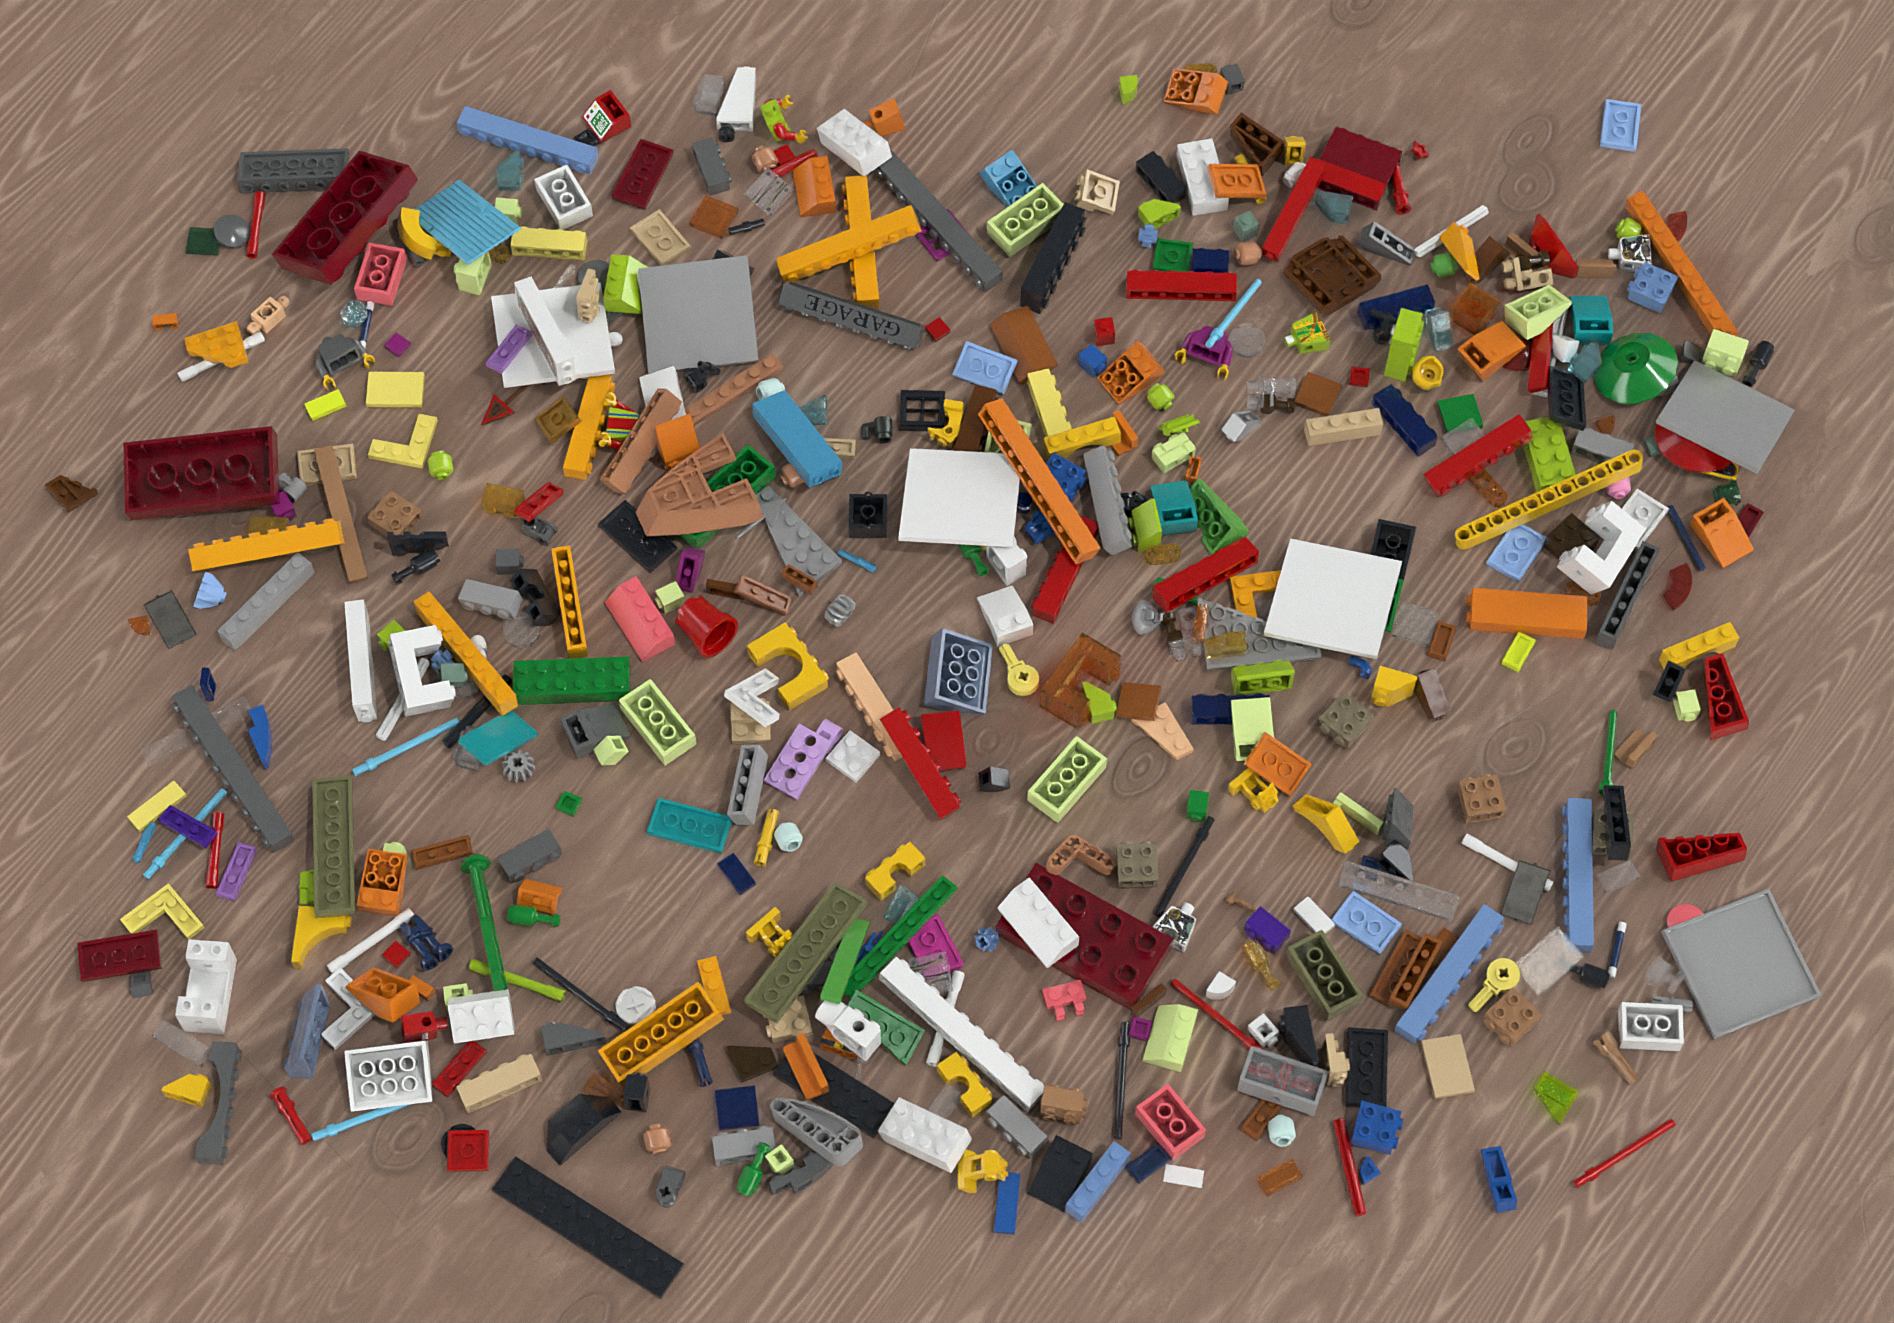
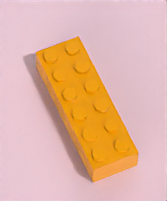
M697 982L603 1046L598 1052L619 1084L625 1088L627 1074H646L719 1024L724 1018L701 984Z

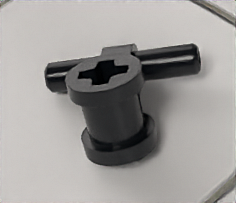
M1371 309L1370 316L1383 320L1381 326L1373 330L1372 337L1377 344H1385L1390 339L1388 332L1390 323L1396 325L1398 318L1394 317L1391 313H1383ZM1381 331H1384L1383 334L1386 337L1378 340V336L1376 334L1381 333Z
M699 361L697 363L698 368H692L684 374V379L691 384L693 392L702 391L707 386L706 379L710 375L720 374V369L715 367L714 364Z
M1133 491L1131 494H1120L1125 503L1124 513L1127 517H1131L1133 509L1148 501L1144 495L1137 491Z

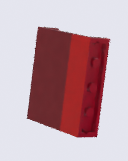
M1335 126L1320 158V161L1327 164V171L1317 189L1377 211L1397 163L1401 161L1402 151L1396 147L1382 144L1380 141H1374L1361 134H1355L1345 128Z

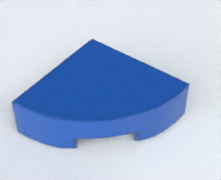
M1369 1156L1363 1161L1360 1168V1179L1363 1185L1381 1173Z

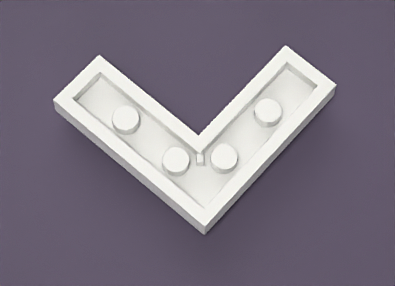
M766 668L725 690L724 697L764 727L779 720L780 714L757 697L778 685L779 678Z
M341 967L325 981L350 1009L321 1034L335 1050L375 1016L371 1010L346 990V985L353 980Z

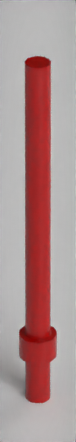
M1176 978L1171 982L1170 985L1244 1043L1243 1046L1250 1050L1251 1046L1263 1049L1257 1044V1040L1252 1036L1248 1037Z
M1672 1119L1668 1120L1595 1168H1589L1585 1171L1584 1175L1573 1181L1574 1186L1579 1188L1588 1181H1594L1599 1177V1174L1676 1126L1675 1122Z

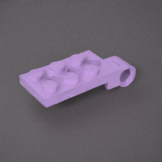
M827 719L821 723L816 733L798 724L764 778V782L791 798L798 800L826 754L830 753L833 746L840 739L843 728ZM810 737L816 739V743L813 746L806 745V740ZM798 754L806 755V759L803 762L795 760ZM788 770L796 772V775L791 779L785 777Z

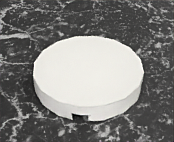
M639 986L625 989L616 1001V1011L620 1020L631 1026L636 1025L656 1010L655 999L652 993L646 988Z

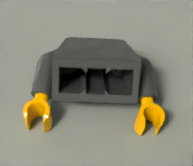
M338 334L333 338L330 336L325 337L322 344L318 346L320 352L317 354L316 367L321 378H324L323 384L326 390H328L327 384L330 382L336 387L333 378L329 377V374L332 376L361 360V357L364 359L365 368H370L367 361H371L375 365V358L372 355L366 354V349L357 339L346 338Z

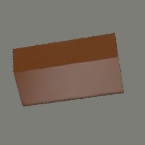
M1028 306L1005 312L990 323L1005 355L1018 361L1014 373L1019 383L1024 384L1027 381L1028 373L1048 368L1051 372L1058 366Z
M1405 929L1369 997L1385 1006L1407 1009L1443 941L1427 933L1422 938Z

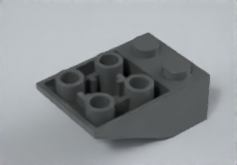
M616 704L577 710L560 718L562 728L577 759L593 753V749L606 736H621L622 740L631 737Z
M1394 788L1393 794H1389L1386 810L1384 811L1385 826L1382 839L1386 840L1385 847L1393 840H1396L1405 849H1409L1413 805L1398 788Z

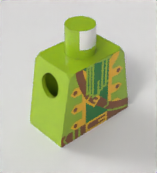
M1314 312L1291 325V335L1283 338L1287 348L1296 345L1301 354L1328 350L1331 341L1318 312Z

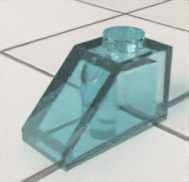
M1317 191L1315 204L1330 221L1338 224H1348L1353 196Z

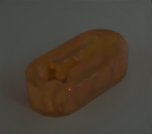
M1575 581L1568 582L1564 590L1565 595L1587 596V606L1591 607L1597 605L1601 597L1599 591L1593 594L1594 598L1592 600L1589 599L1590 594ZM1573 587L1576 588L1574 593L1571 592Z

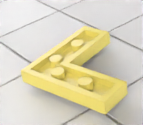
M423 414L418 415L409 446L373 439L368 453L369 459L423 469L437 425V417Z
M169 883L120 919L131 934L138 933L165 912L188 940L204 929L203 924Z

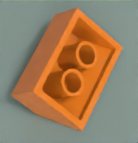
M828 156L809 158L793 170L800 218L836 213V200Z

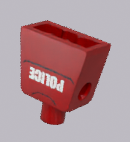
M433 1011L401 1016V1030L404 1043L437 1038V1030L448 1028L446 1016L435 1018Z

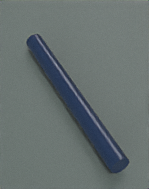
M1669 505L1667 507L1669 508L1668 513L1698 570H1705L1706 567L1674 506Z

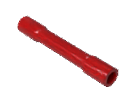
M262 191L255 192L252 224L246 256L251 259L257 258L258 240L266 194Z
M214 812L211 828L216 830L217 835L211 841L209 866L205 885L208 889H216L218 886L220 846L225 814L222 812Z

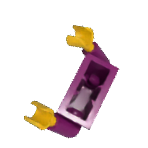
M1204 326L1200 330L1190 332L1181 346L1182 350L1175 353V360L1177 361L1179 356H1183L1181 364H1184L1187 352V354L1218 366L1222 364V367L1218 369L1217 378L1220 372H1224L1226 380L1229 374L1227 367L1230 366L1233 356L1231 342L1227 341L1229 335L1224 333L1219 341H1216L1211 348H1208L1205 343L1210 338L1214 328Z

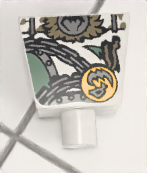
M1649 235L1621 238L1617 249H1608V259L1618 260L1620 270L1636 272L1638 267L1642 268L1644 262L1652 265Z
M1187 902L1183 904L1181 909L1171 906L1153 926V928L1173 938L1172 947L1182 953L1186 951L1196 923V919L1191 916L1194 907Z

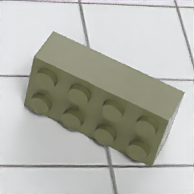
M1323 930L1287 948V959L1326 1021L1361 1004L1364 995Z

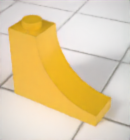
M1305 794L1292 806L1295 812L1306 817L1325 835L1335 850L1346 854L1360 842L1340 806Z
M299 906L291 959L294 969L303 968L305 958L310 950L323 939L333 935L347 934V929L351 927L352 923L351 915L315 918L314 907Z

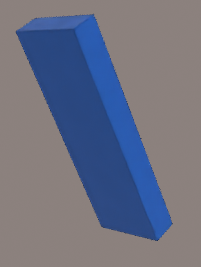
M1008 1172V1176H1005V1181L999 1180L994 1233L1015 1235L1020 1184L1019 1173Z

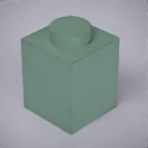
M1250 210L1234 218L1233 231L1241 242H1245L1258 235L1259 222Z
M441 663L437 669L438 682L449 680L450 686L462 687L465 681H467L468 674L467 670L464 669V663Z

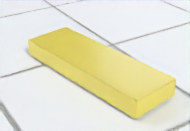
M172 781L128 815L127 818L139 832H142L150 823L160 818L169 805L174 807L187 795L175 781Z

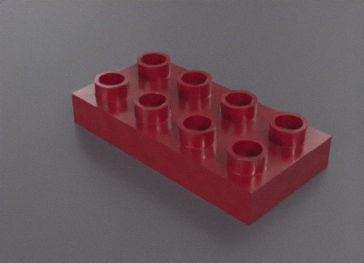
M358 151L272 253V256L283 270L332 285L333 282H336L343 276L344 269L352 259L364 251L366 242L376 230L382 228L387 223L388 216L396 206L408 198L410 189L418 181L417 177L407 164Z
M272 426L123 443L125 514L131 521L280 504L277 433Z
M1035 863L1026 879L1030 878L1079 936V945L1051 966L1076 980L1081 979V982L1131 1010L1132 1006L1141 999L1170 952L1173 938L1067 879L1049 873L1045 867ZM1002 915L995 926V931L999 933L998 936L1038 958Z

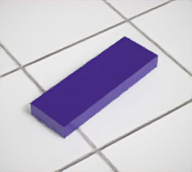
M169 805L158 819L164 826L205 849L217 835L216 830L172 805Z

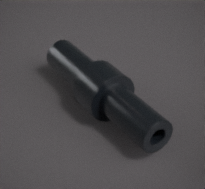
M763 218L752 222L748 220L741 222V225L728 228L730 235L743 231L746 233L752 231L751 229L764 226L765 223Z

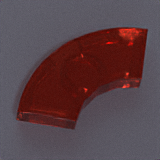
M1686 211L1668 214L1667 227L1678 243L1683 238L1687 228Z
M1687 563L1670 570L1672 585L1664 593L1663 597L1673 611L1686 601L1691 591L1692 574Z

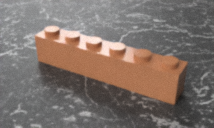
M658 388L601 477V482L615 493L625 494L629 491L632 481L640 474L641 467L650 458L651 451L657 445L655 426L672 420L673 416L679 412L680 405L682 404L679 398L668 389Z

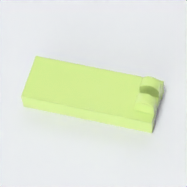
M1339 793L1333 804L1340 806L1344 813L1378 835L1382 830L1384 822L1343 793Z

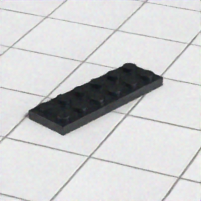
M814 1053L828 1083L829 1092L811 1100L828 1111L844 1118L874 1139L895 1103ZM785 1056L773 1072V1076L803 1094Z

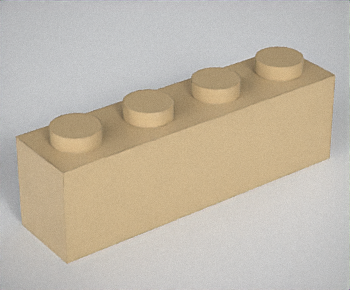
M1379 408L1306 419L1304 432L1308 446L1381 435L1383 421Z
M524 1054L509 1064L503 1063L493 1071L482 1072L477 1078L472 1080L466 1079L456 1087L469 1114L541 1082L542 1077L532 1054Z

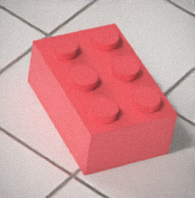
M369 242L354 287L357 300L393 306L407 262L403 248Z
M1166 1084L1136 1106L1135 1115L1167 1152L1172 1161L1205 1138L1206 1129L1169 1084Z

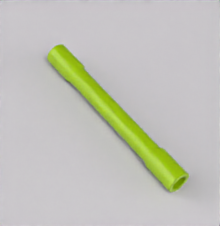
M476 959L471 960L469 970L491 976L488 963ZM504 970L506 982L543 994L560 1002L565 997V990Z

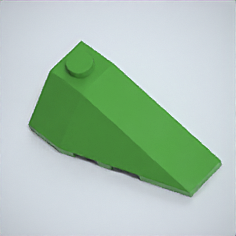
M1198 478L1191 486L1190 492L1199 520L1198 527L1201 528L1203 533V543L1210 553L1214 554L1219 549L1229 546L1235 540L1245 537L1249 530L1201 478Z

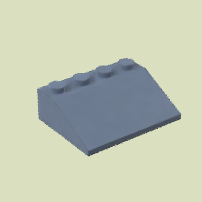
M944 628L932 635L924 705L941 711L960 710V713L985 715L993 644Z
M317 983L304 994L303 1001L299 1002L298 1020L294 1021L293 1025L295 1034L294 1038H291L289 1041L290 1054L289 1057L285 1058L284 1069H286L289 1077L313 1080L323 1039L321 1034L325 1030L331 1006L322 984Z

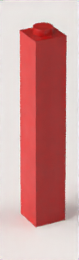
M1313 157L1309 158L1262 247V255L1267 260L1279 262L1327 171L1326 163Z

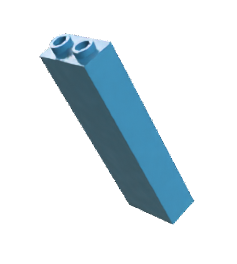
M785 390L752 404L754 419L788 462L793 465L796 472L809 488L842 474L841 459Z

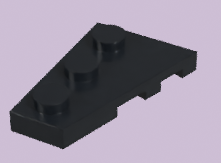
M423 531L419 535L411 534V532H403V535H394L393 532H387L392 555L403 556L406 553H422L427 549L440 550L444 547H449L446 531Z

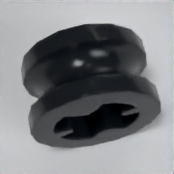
M730 126L719 128V140L725 143L732 142L735 139L734 128Z

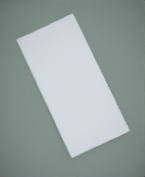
M1166 1164L1163 1181L1202 1188L1204 1170Z

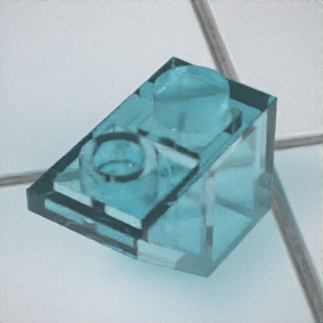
M515 150L498 165L497 183L499 191L521 190V183H524V172H521V168H524L525 162L524 157H521L520 150Z
M1443 307L1426 310L1427 329L1435 350L1454 347L1449 311Z
M1595 340L1590 345L1586 344L1581 349L1580 354L1576 353L1570 360L1572 364L1568 370L1584 383L1596 374L1602 364L1598 343Z

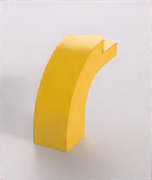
M402 207L398 216V232L403 243L412 252L431 260L433 254L441 257H450V248H446L438 240L427 235L421 229L419 224L420 210Z

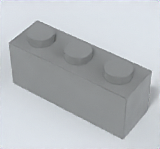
M1585 428L1583 431L1579 430L1571 454L1601 464L1632 450L1634 444L1627 440L1614 438L1609 434L1596 432L1591 428Z
M466 579L458 597L465 610H476L485 615L493 614L502 619L510 618L514 620L523 601L517 590Z
M1005 1095L987 1111V1122L994 1129L997 1127L1007 1142L1012 1141L1017 1146L1016 1150L1022 1156L1026 1155L1029 1159L1032 1158L1047 1143V1135Z
M760 1126L752 1131L741 1129L733 1134L722 1132L712 1137L716 1166L754 1160L758 1152L756 1146L759 1142L770 1145V1152L776 1148L773 1127L768 1128V1126Z

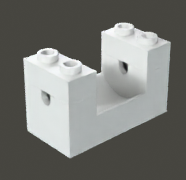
M1613 501L1606 504L1602 503L1597 508L1593 507L1587 513L1588 518L1584 524L1604 539L1597 552L1594 553L1585 545L1577 548L1574 547L1568 552L1565 551L1560 556V562L1557 568L1591 595L1611 586L1646 528Z
M436 625L390 634L388 646L405 717L450 708L454 697H456L454 686H450L449 680L422 686L416 657L433 654L438 651L443 639L441 631H437Z
M188 940L185 959L191 969L186 997H178L175 1016L184 1032L224 1034L237 959L228 942Z

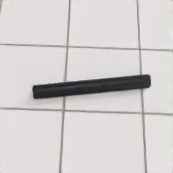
M506 674L502 676V679L509 686L512 683V679ZM485 695L442 740L444 746L451 748L489 708L491 702Z

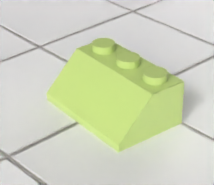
M1180 1004L1158 1006L1142 1062L1181 1072L1198 1009Z

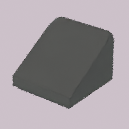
M1684 341L1681 362L1690 364L1694 360L1700 362L1701 347L1689 341Z
M150 971L130 975V990L133 998L152 995Z

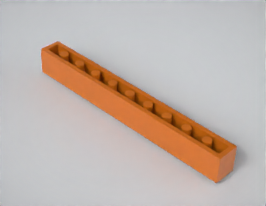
M1642 190L1628 197L1626 202L1627 211L1633 220L1642 225L1641 232H1643V235H1649L1650 245L1667 271L1678 276L1676 284L1710 335L1713 329L1738 337V330L1645 192Z
M1003 398L986 403L979 412V417L1075 564L1093 559L1100 550L1098 542L1088 530V527L1069 501L1067 495L1050 472L1048 466Z

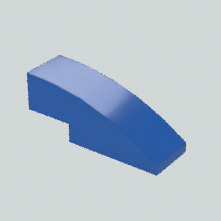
M260 705L248 710L255 727L248 729L262 764L267 769L269 768L272 753V733L264 706Z
M1501 1146L1481 1149L1486 1179L1496 1213L1516 1210L1517 1198Z

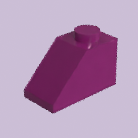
M689 546L682 551L676 578L680 589L694 592L703 567L706 551Z

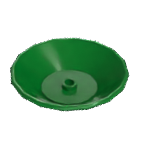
M1632 333L1617 338L1604 348L1596 360L1593 375L1597 388L1606 398L1620 404H1639L1654 399L1668 388L1676 376L1678 359L1675 349L1665 338L1652 333Z

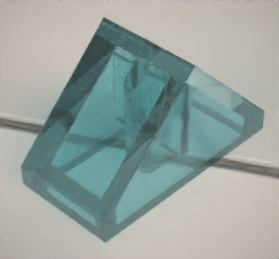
M822 395L800 407V410L813 425H828L826 395Z
M901 885L884 917L895 925L918 901V896Z

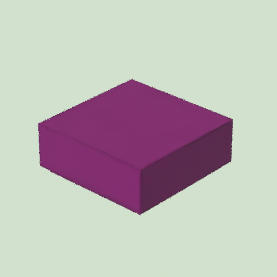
M397 332L384 344L385 348L397 357H400L411 345L410 341Z
M1133 1017L1128 1037L1148 1042L1153 1021Z

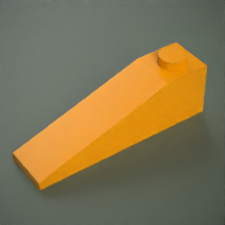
M1453 222L1439 238L1464 271L1478 281L1480 278L1473 241L1468 235L1469 230L1463 224L1459 226Z

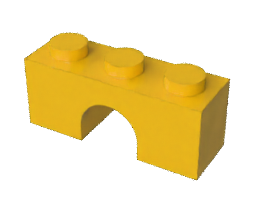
M908 842L906 845L903 844L898 847L893 856L886 857L877 869L873 868L867 873L865 878L866 886L880 901H883L896 890V882L891 878V874L894 871L902 870L912 877L926 865V859L911 842Z
M955 1052L937 1064V1072L948 1087L956 1082H962L968 1086V1091L960 1096V1103L969 1116L974 1118L992 1105L993 1096L987 1087L983 1088L980 1084L981 1079L975 1071L971 1072L968 1068L969 1063L963 1055L960 1057Z

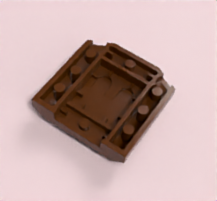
M1343 235L1338 236L1337 239H1329V237L1320 239L1293 255L1289 266L1284 269V275L1322 315H1331L1374 289L1381 280V274Z

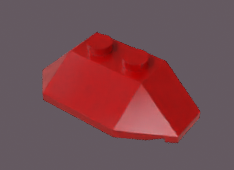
M1540 213L1536 214L1528 245L1538 253L1540 251H1548L1550 264L1544 266L1551 268L1552 274L1572 279L1576 278L1579 267L1573 261L1572 256L1546 219Z

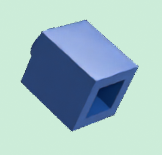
M1090 344L1078 355V365L1094 378L1098 373L1101 374L1107 368V357L1093 344Z

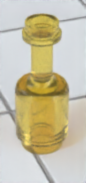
M1255 939L1246 943L1242 947L1243 954L1252 969L1262 972L1268 982L1266 986L1270 991L1281 985L1279 979H1275L1267 967L1270 959L1261 944L1257 943Z

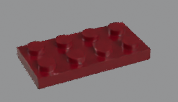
M640 139L612 193V199L645 210L674 154V150Z
M157 929L77 943L80 980L82 982L162 969Z

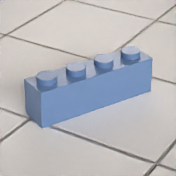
M1114 1141L1066 1203L1065 1212L1082 1223L1129 1162L1130 1152Z

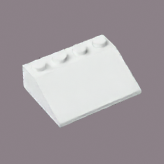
M428 1041L344 1051L351 1112L432 1102Z

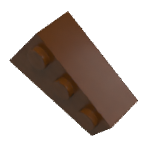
M1240 113L1231 123L1230 136L1252 164H1258L1261 176H1263L1283 153L1284 141L1243 113Z

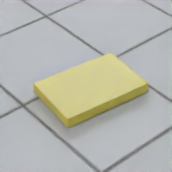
M369 372L366 406L422 408L424 372Z

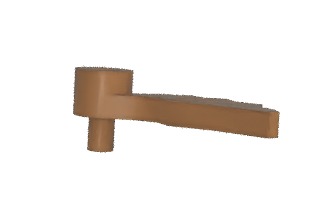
M1234 892L1232 895H1228L1225 901L1230 906L1237 904L1252 913L1256 911L1254 906L1248 902L1236 899V893Z

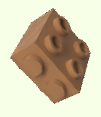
M391 490L381 498L379 505L368 514L370 527L386 537L387 532H393L394 535H403V532H411L423 518L420 508Z
M1484 774L1478 778L1465 777L1458 782L1457 792L1466 824L1504 818L1506 807L1497 775Z
M1512 987L1485 1013L1483 1021L1488 1029L1494 1030L1499 1035L1500 1040L1504 1044H1509L1513 1047L1540 1021L1542 1014Z
M1055 1084L1044 1085L1040 1117L1049 1122L1058 1120L1063 1121L1067 1125L1080 1124L1081 1118H1085L1088 1100L1084 1099L1085 1092H1081L1077 1088L1062 1089Z

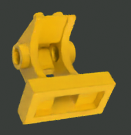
M945 399L944 412L945 418H949V423L942 429L928 427V433L932 441L937 439L940 445L952 448L957 441L965 411L963 402Z
M1247 768L1229 783L1228 792L1234 796L1241 791L1250 800V804L1255 810L1260 809L1265 813L1279 801L1277 797L1278 791L1273 782L1269 786L1265 785L1258 777V774ZM1256 787L1261 791L1258 793V796L1251 792Z
M776 907L746 931L747 940L751 944L760 938L769 947V952L775 958L794 934L789 929L784 932L777 925V922L781 920V912ZM777 933L780 938L776 939L773 943L770 938Z
M966 1149L958 1161V1189L972 1194L977 1192L978 1179L984 1178L985 1181H996L999 1179L1005 1181V1176H1008V1171H1006L1008 1162L999 1153H996L995 1150H986L983 1154L976 1155L975 1152ZM981 1163V1170L976 1171V1165Z

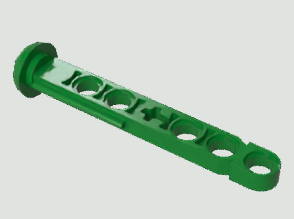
M479 853L472 854L462 861L461 871L471 875L493 987L495 991L506 990L508 987L484 871L490 867L491 861L485 855Z

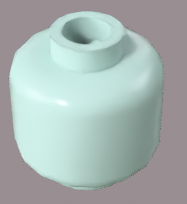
M771 378L759 383L756 388V394L758 399L762 400L785 390V387L778 379Z
M782 823L774 832V838L783 851H795L802 843L803 837L794 823Z
M1277 1115L1269 1121L1268 1131L1271 1142L1280 1147L1291 1144L1296 1137L1293 1120L1284 1115Z

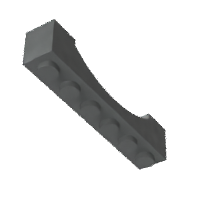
M212 1041L209 1061L213 1067H217L219 1073L220 1101L211 1127L203 1138H198L195 1158L199 1164L223 1165L224 1158L228 1156L226 1142L231 1136L229 1121L233 1119L234 1109L231 1106L232 1100L236 1099L235 1081L239 1079L237 1064L242 1058V1050L239 1049L236 1042Z

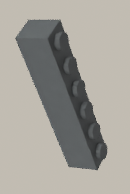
M1642 541L1595 641L1596 643L1613 650L1657 559L1660 548Z

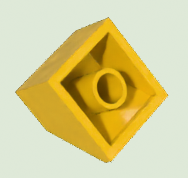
M1380 666L1370 702L1380 707H1390L1411 697L1417 676Z

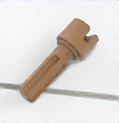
M1607 1031L1601 1038L1593 1042L1602 1055H1608L1630 1085L1638 1081V1075L1617 1049L1619 1043L1610 1031Z

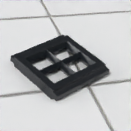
M901 390L900 431H928V427L935 429L944 428L945 391ZM907 400H921V409H908ZM925 400L939 401L938 409H924ZM907 412H921L920 421H906ZM924 412L938 413V421H924Z

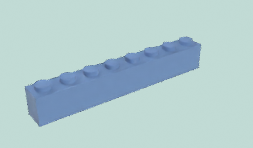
M467 106L464 107L457 121L458 132L463 136L477 138L479 141H486L497 147H505L513 152H521L532 158H540L545 162H552L561 167L568 165L569 168L579 173L591 175L599 158L597 147Z
M1568 798L1566 804L1562 805V816H1565V823L1562 824V834H1565L1562 852L1566 853V859H1563L1562 864L1563 871H1566V877H1563V889H1566V896H1563V907H1566V914L1563 916V926H1566L1563 944H1567L1568 952L1591 953L1594 946L1592 799Z
M1485 904L1482 906L1396 1024L1394 1032L1414 1045L1418 1040H1423L1428 1032L1425 1029L1429 1024L1431 1026L1434 1025L1439 1017L1437 1015L1439 1010H1444L1450 1002L1448 1000L1451 994L1455 995L1461 986L1459 982L1462 979L1466 980L1472 971L1470 970L1472 964H1478L1483 956L1480 953L1483 949L1488 950L1493 942L1491 939L1493 935H1499L1504 925L1502 922L1504 917Z

